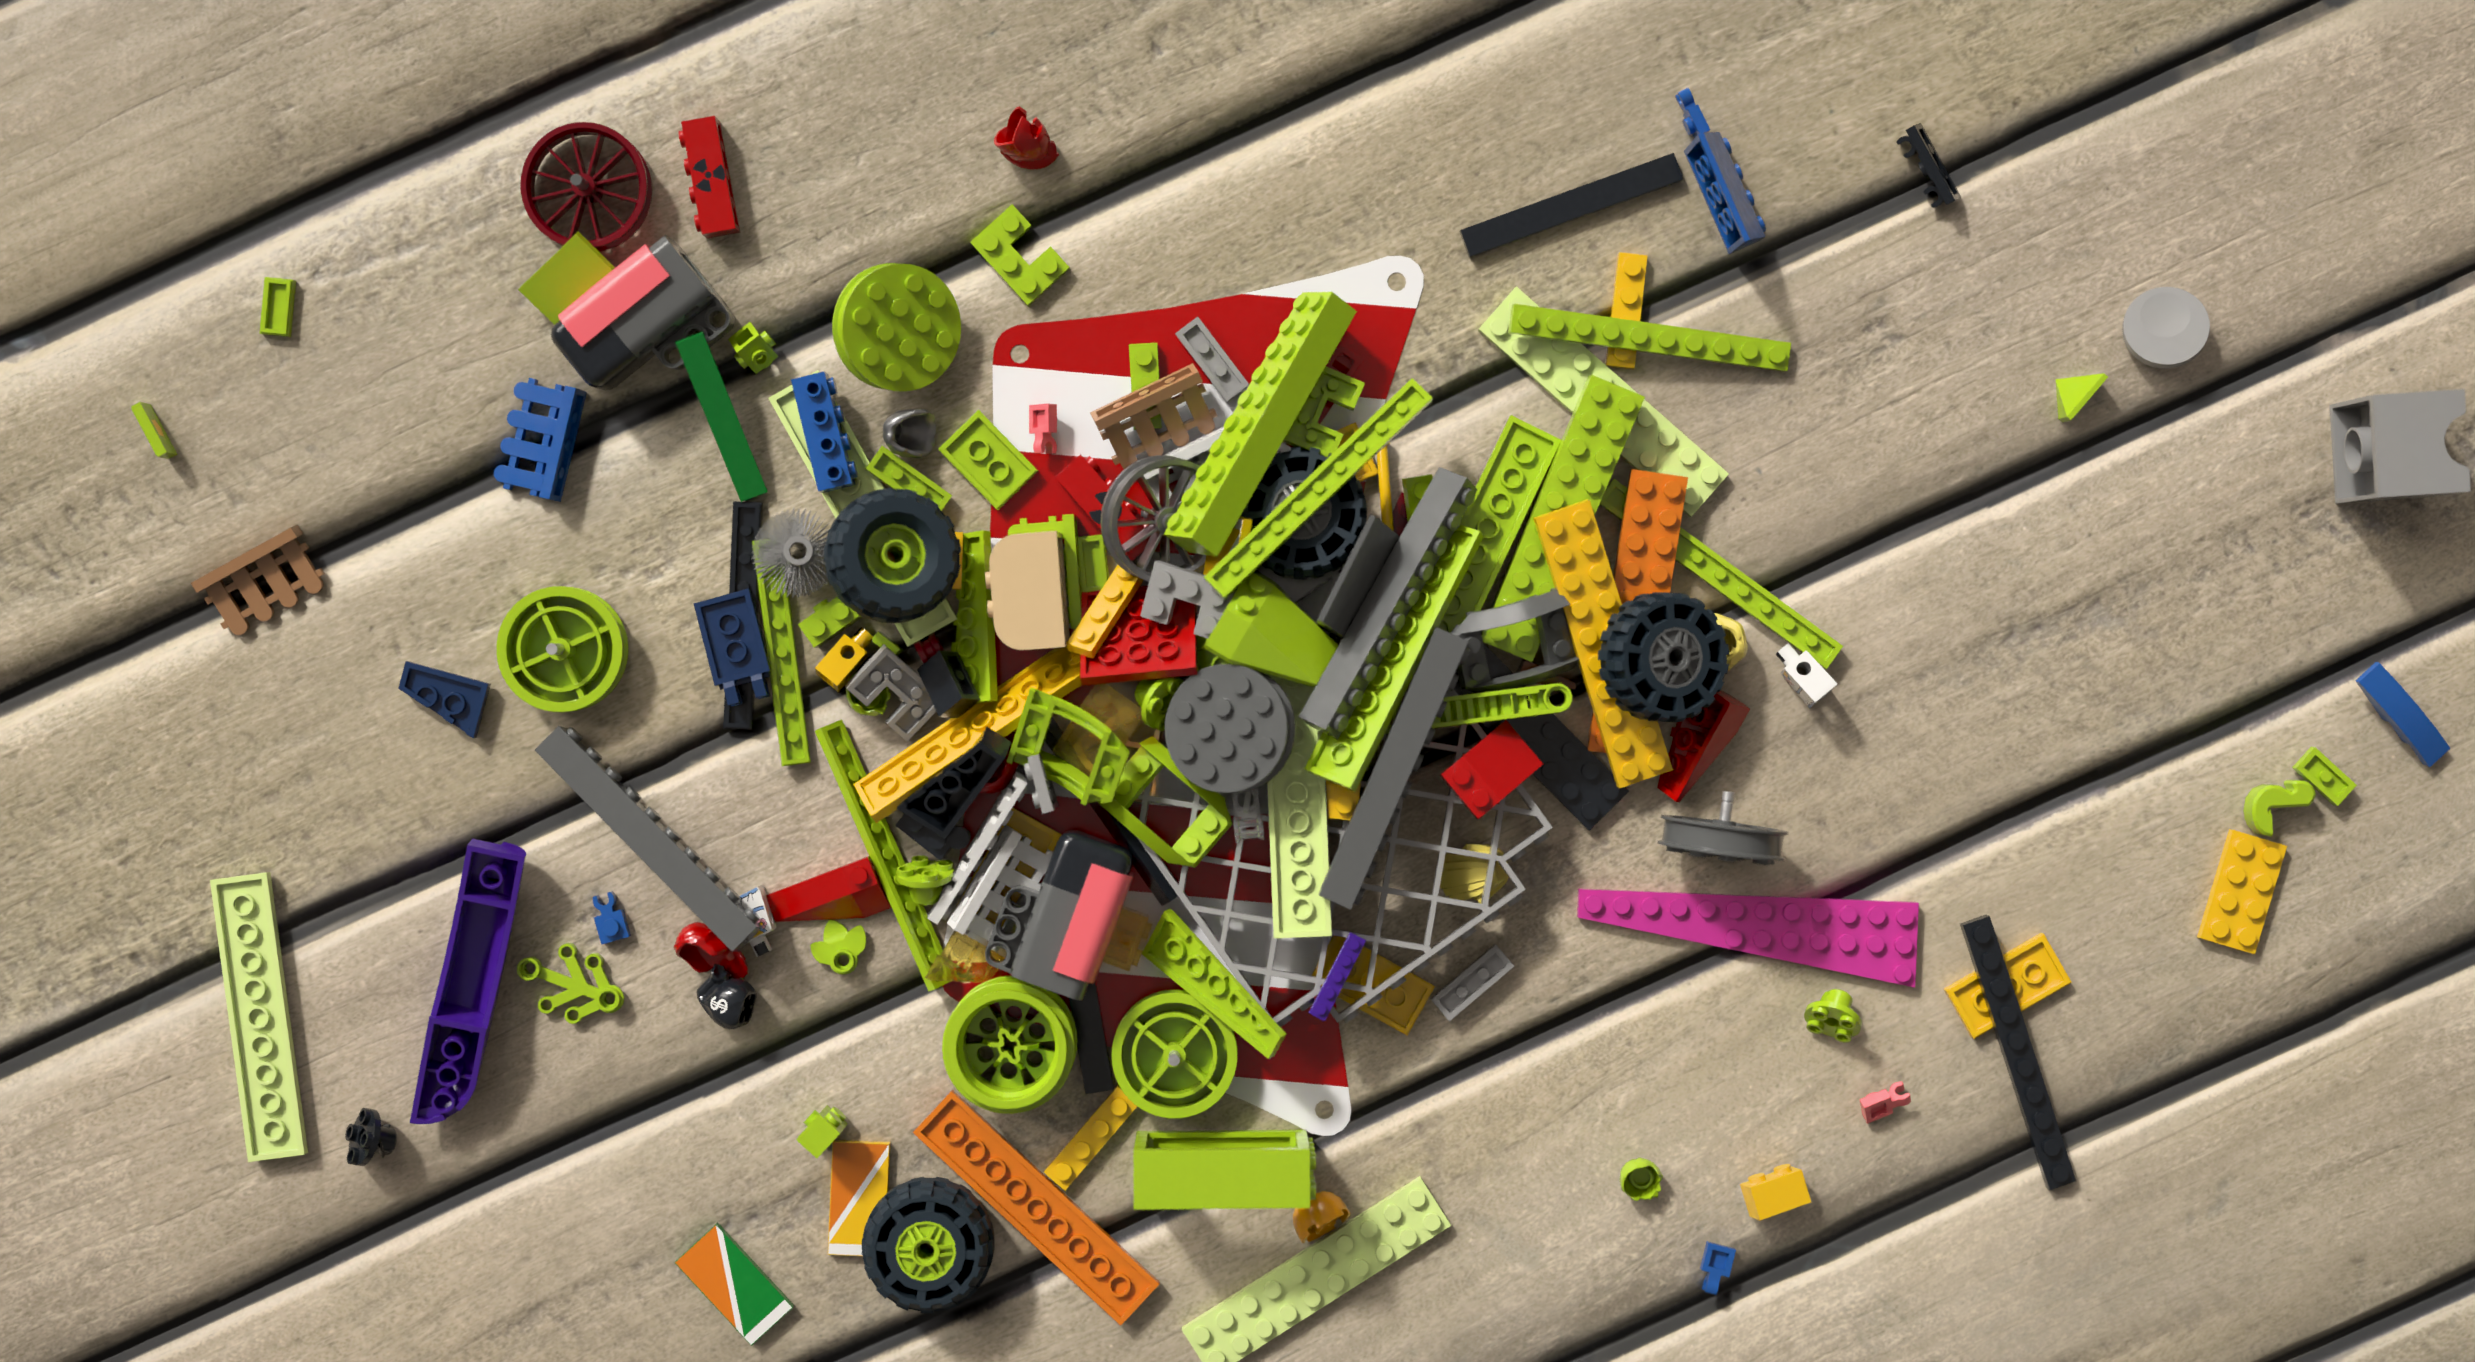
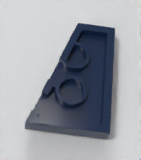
M406 661L398 689L425 707L430 708L442 716L443 719L454 724L474 739L477 738L491 683Z

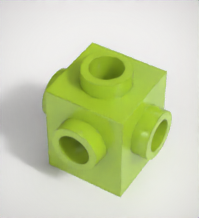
M751 322L747 323L728 339L737 352L734 355L736 360L744 369L749 366L756 374L770 366L779 357L772 348L776 344L766 331L760 333Z

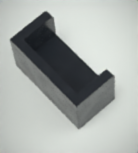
M939 650L917 669L939 717L959 718L980 701V697L958 652Z

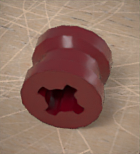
M935 633L929 635L928 639L923 642L917 641L914 643L923 664L939 650L945 651Z

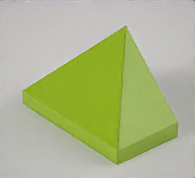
M2102 373L2055 379L2058 419L2062 423L2071 421L2108 376Z

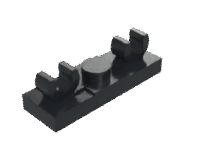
M1919 123L1906 130L1908 135L1900 137L1897 140V144H1902L1905 141L1911 144V150L1905 153L1904 157H1911L1918 152V157L1921 161L1918 164L1921 172L1925 177H1930L1931 181L1935 183V185L1924 190L1925 195L1932 191L1938 194V200L1932 203L1931 207H1938L1944 202L1948 205L1960 199V193L1922 124Z

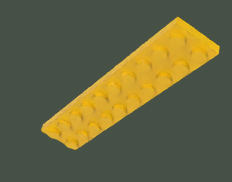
M1586 499L1534 517L1533 519L1554 587L1559 595H1564L1570 605L1563 607L1576 657L1579 658L1578 664L1616 786L1620 789L1673 770L1659 723L1631 716L1629 711L1621 710L1616 705L1615 701L1617 699L1609 697L1605 690L1607 686L1605 680H1601L1599 669H1601V663L1598 660V650H1601L1602 645L1600 638L1602 632L1607 630L1609 626L1607 622L1612 614L1620 612L1618 609L1622 603L1590 500Z
M1067 647L1053 649L998 686V701L975 704L959 718L949 719L854 783L853 785L872 819L878 823L883 818L891 815L905 799L968 751L986 727H989L1003 737L1017 729L1031 687L1060 699L1082 685L1080 680V654L1068 651Z

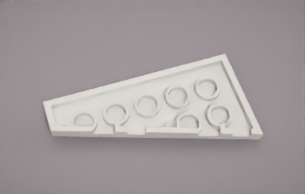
M1016 770L1010 784L1002 790L955 868L952 880L945 885L940 893L939 900L928 913L930 921L938 924L941 918L944 920L948 918L954 907L951 904L956 895L961 896L969 882L966 880L971 871L975 872L983 859L982 854L985 849L990 851L999 837L997 836V830L1001 825L1005 826L1013 814L1011 810L1016 801H1021L1028 789L1027 780L1023 773Z

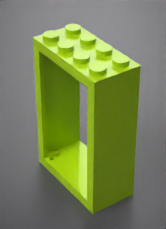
M1306 1130L1137 1131L1133 1149L1134 1210L1310 1208V1200H1316V1182L1313 1171L1316 1170V1156L1313 1138L1307 1136Z

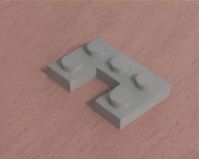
M1157 560L1154 562L1140 616L1168 625L1171 622L1176 600L1180 599L1201 606L1193 634L1209 638L1238 588L1224 600L1204 580L1205 575Z
M884 644L845 684V687L866 706L886 686L889 687L903 702L885 721L908 742L933 716L936 709L920 675Z
M1041 754L1027 757L1029 763L1024 764L1028 781L1033 780L1036 788L1032 792L1035 808H1041L1042 814L1054 811L1059 805L1053 783L1047 779Z

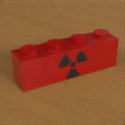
M716 116L682 121V130L678 134L681 147H686L688 157L684 159V167L687 176H691L693 186L689 187V195L692 204L697 206L698 215H694L697 232H701L707 239L741 233L719 119Z
M1080 454L1057 474L1055 478L1101 529L1102 505L1107 491L1113 482L1109 478L1103 480L1097 474L1100 467L1090 456L1084 459ZM1124 501L1120 506L1118 521L1137 519L1134 515L1138 511L1132 504ZM1149 524L1118 527L1121 545L1148 527ZM1151 535L1126 553L1132 562L1142 555Z

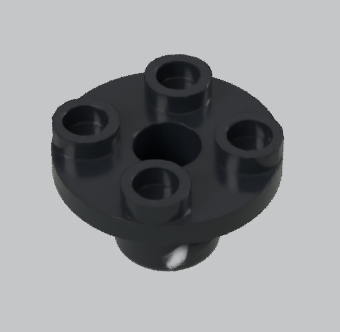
M362 1108L355 1123L348 1125L345 1133V1139L349 1141L348 1164L365 1166L370 1162L375 1153L381 1154L382 1158H384L385 1155H389L394 1151L397 1144V1132L395 1129L390 1128V1124L381 1125V1118L377 1110Z

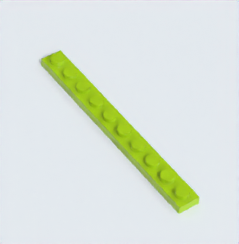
M1520 304L1512 305L1508 332L1510 334L1782 372L1788 371L1791 349L1790 342Z
M1411 378L1204 576V580L1225 600L1432 402L1433 397Z
M1613 479L1607 486L1599 504L1621 521L1627 487ZM1680 527L1675 558L1678 563L1802 653L1804 651L1809 652L1823 669L1829 667L1843 648V645Z
M841 719L815 730L928 991L935 990L955 980V976L931 921L928 919L924 905L916 904L913 901L912 888L904 886L897 881V867L904 865L905 862L886 819L883 818L878 823L872 819L853 785L865 777L866 773L843 720Z

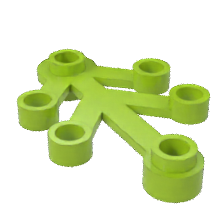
M565 943L558 950V955L565 961L571 977L543 967L541 962L535 957L524 958L517 965V973L523 980L530 981L540 978L568 989L554 996L548 995L541 998L538 1002V1009L542 1013H551L557 1006L582 995L595 999L581 1007H569L564 1014L565 1020L568 1023L575 1024L581 1021L584 1016L597 1010H602L605 1013H614L624 1004V993L621 988L609 983L602 967L604 959L599 953H592L585 959V966L592 971L598 987L588 984L576 958L577 947L573 943ZM565 947L571 948L572 955L570 957L564 955L563 950ZM591 957L598 959L599 964L597 967H593L590 964ZM528 963L535 965L534 973L528 972ZM608 993L615 996L614 1003H609L606 1000ZM544 1000L551 1001L552 1007L550 1010L544 1008ZM571 1010L578 1012L577 1020L570 1017Z

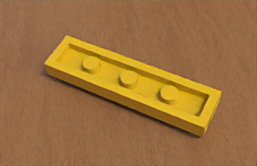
M1618 253L1611 317L1640 321L1648 255ZM1607 347L1605 365L1607 367L1633 370L1635 368L1637 351Z
M1117 565L1067 641L1068 651L1093 659L1144 579L1131 575Z
M1119 1085L1115 1087L1044 1170L1043 1173L1064 1191L1138 1107L1128 1099Z

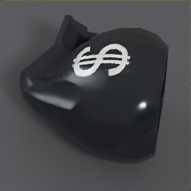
M714 964L710 977L696 992L697 999L703 1009L719 1026L731 1030L749 1023L753 1014L757 992L748 981L740 978L730 979V973L725 970L723 965Z

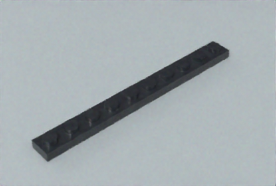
M1986 914L1960 923L2045 1186L2048 1190H2053L2076 1181L1991 918Z

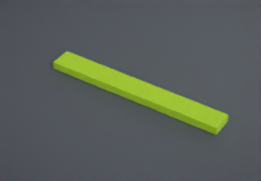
M752 541L753 551H754V554H756V555H754V557H755V556H757V555H759V554H758V553L756 552V550L754 549L755 544H756V543H754L755 541ZM764 566V567H761V568L756 569V574H757V572H758L759 570H761V569H763V568H765V567H767V566ZM771 567L757 574L766 651L772 671L769 672L781 766L783 767L811 763L790 600L789 596L787 597L788 585L785 593L782 595L787 578H785L781 589L776 593L786 571L772 590L785 568L781 571L783 568L781 567L767 581L765 580L779 567L759 579L764 573L773 568Z

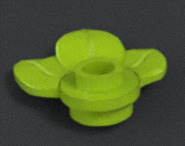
M829 920L824 929L823 941L812 943L810 945L811 952L819 963L830 965L834 972L841 975L849 974L857 967L858 955L866 947V933L862 925H858L848 931L838 921ZM841 955H846L849 958L847 965H842L839 962Z

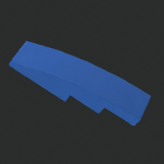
M2375 662L2355 680L2381 719L2390 723L2401 741L2410 745L2422 764L2431 767L2451 749L2421 708L2379 662Z

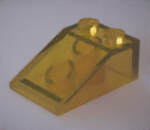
M1106 683L1095 684L1080 706L1081 709L1111 729L1125 747L1143 723L1141 708ZM1071 721L1052 751L1090 777L1102 740L1081 725Z

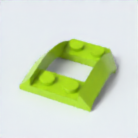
M1031 687L1007 762L1010 764L1016 762L1024 766V764L1029 763L1027 757L1041 754L1047 779L1061 785L1082 800L1081 804L1083 805L1101 801V804L1112 802L1130 751L1111 729L1088 712L1065 700ZM1054 713L1081 725L1102 740L1090 777L1070 763L1042 750Z
M1151 736L1139 743L1141 747L1126 763L1112 802L1101 803L1100 805L1167 863L1196 867L1233 824L1225 798L1220 793L1206 790L1187 779L1174 764L1168 749L1155 737ZM1164 766L1209 803L1173 847L1168 845L1128 810Z

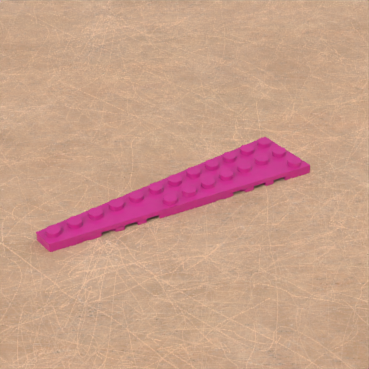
M1578 888V918L1915 988L1918 902Z

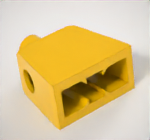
M862 627L859 628L852 638L844 634L815 667L816 674L837 692H840L848 682V679L867 659L868 655L864 649L872 641L873 636ZM846 651L854 653L851 659L842 657Z

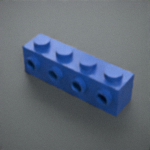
M824 371L791 379L818 492L825 493L854 486V478L858 477L855 462L849 461L847 450H851V443L848 434H843L840 423L844 422V415L841 405L836 406L834 395L838 394L834 377L829 378V375Z

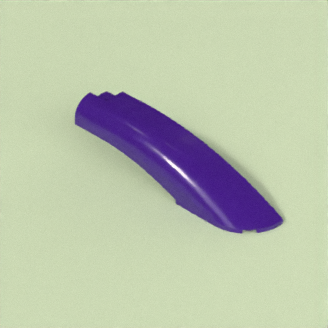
M472 839L467 845L451 932L426 1031L410 1123L433 1124L446 1120L447 1117L460 1111L475 1091L500 989L527 854L524 849L507 842H503L500 845Z

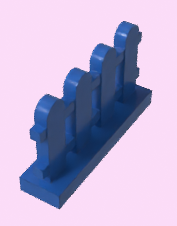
M529 378L528 383L519 382L514 387V395L524 401L521 411L512 410L507 415L509 425L517 427L515 438L507 437L502 440L500 445L502 452L511 456L508 466L499 465L495 468L494 477L497 481L504 483V489L512 490L513 485L531 489L529 495L561 502L587 392L559 384L555 385V389L537 385V379ZM533 402L550 406L548 417L531 413ZM526 431L544 434L542 444L524 441ZM520 458L537 461L535 472L518 469Z

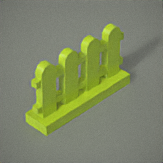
M1062 515L1063 521H1057L1056 516H1049V522L1028 524V518H1021L1020 524L1012 525L1009 528L1008 536L1048 531L1062 533L1065 549H1063L1064 565L1067 571L1066 591L1069 597L1068 618L1071 629H1076L1081 621L1082 599L1077 552V515Z

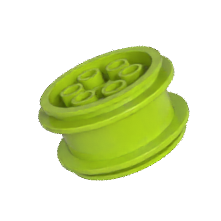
M1011 975L992 978L970 990L950 1015L942 1040V1055L945 1069L956 1089L967 1100L982 1109L1001 1114L1030 1111L1050 1100L1067 1080L1077 1052V1029L1071 1011L1057 993L1022 981ZM999 1002L1002 1016H998L990 1005ZM1011 1006L1019 1007L1022 1011V1017L1012 1019L1009 1017L1007 1009ZM1031 1006L1038 1013L1031 1020H1028L1025 1017ZM984 1018L993 1019L996 1023V1029L993 1031L985 1030L982 1026V1020ZM1036 1022L1043 1024L1046 1030L1045 1033L1040 1036L1033 1034L1030 1028L1031 1024ZM967 1032L983 1036V1041L966 1043ZM1021 1033L1025 1038V1042L1022 1041V1038L1020 1036ZM1006 1037L1010 1042H1017L1014 1052L1010 1047L1004 1048ZM1055 1041V1051L1039 1045L1040 1042ZM982 1046L990 1047L993 1050L994 1056L990 1059H984L979 1053V1048ZM1031 1051L1040 1052L1043 1061L1038 1064L1032 1063L1028 1059V1053ZM1008 1062L1014 1064L1017 1068V1073L1014 1075L1005 1074L1002 1070V1065ZM993 1064L997 1069L990 1082L981 1074ZM1025 1067L1035 1079V1081L1025 1085L1022 1070Z

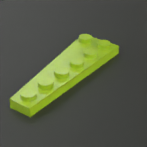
M985 530L963 533L961 590H956V597L959 600L957 620L953 623V625L957 626L956 642H952L951 652L959 653L980 697V701L976 704L998 701L994 620L989 618L987 602L992 600L991 590L986 588L985 572H990L991 532Z
M1171 908L1165 910L1142 955L1266 1058L1269 1059L1275 1056L1286 1033Z

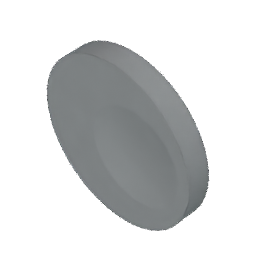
M2174 287L2154 288L2139 295L2127 309L2122 325L2123 339L2130 353L2146 365L2164 369L2179 367L2192 361L2202 351L2210 331L2209 316L2203 304L2191 293Z

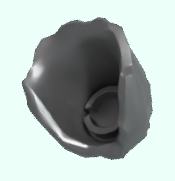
M908 409L895 412L883 424L884 442L892 453L901 457L920 459L922 456L931 454L935 445V416L926 409Z

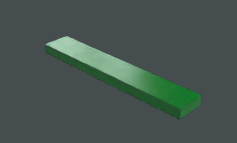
M700 332L676 341L677 348L740 501L742 502L768 492L704 333Z

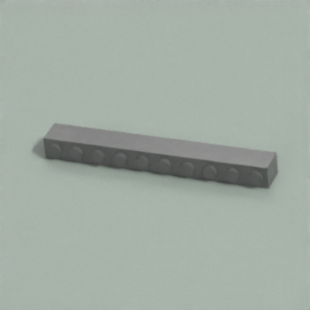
M1441 467L1438 468L1299 715V718L1312 728L1336 739L1347 728L1349 718L1356 706L1361 703L1363 693L1370 681L1375 678L1377 668L1384 656L1389 653L1395 636L1403 628L1409 611L1417 603L1423 586L1431 578L1437 561L1445 553L1451 536L1459 528L1465 511L1475 499L1478 489L1468 478Z
M1435 627L1428 647L1411 680L1318 893L1319 896L1348 909H1351L1354 903L1359 905L1365 892L1361 885L1365 877L1371 878L1377 862L1372 860L1376 851L1382 852L1389 837L1384 834L1388 824L1394 825L1399 815L1400 809L1396 808L1400 797L1406 798L1412 782L1408 781L1411 771L1417 772L1424 756L1419 753L1423 744L1429 745L1435 729L1431 726L1435 717L1441 718L1446 708L1447 702L1443 701L1447 690L1452 692L1457 683L1459 675L1454 673L1458 664L1464 665L1471 649L1466 646L1469 641Z
M558 726L535 751L732 952H739L763 928L758 922L760 920L758 914L750 907L745 909L738 902L740 899L739 895L730 887L725 889L718 882L720 876L708 866L705 869L699 862L701 857L689 846L685 848L679 842L681 839L680 835L670 826L665 828L659 822L661 816L649 806L646 809L639 802L642 797L632 787L626 788L620 782L622 777L616 770L610 766L606 768L600 762L602 756L592 747L587 749L580 742L583 737L574 728Z

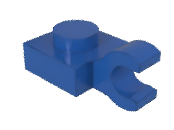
M1709 1241L1706 1242L1700 1266L1702 1271L1707 1272L1702 1290L1714 1295L1717 1294L1721 1276L1730 1277L1736 1249Z

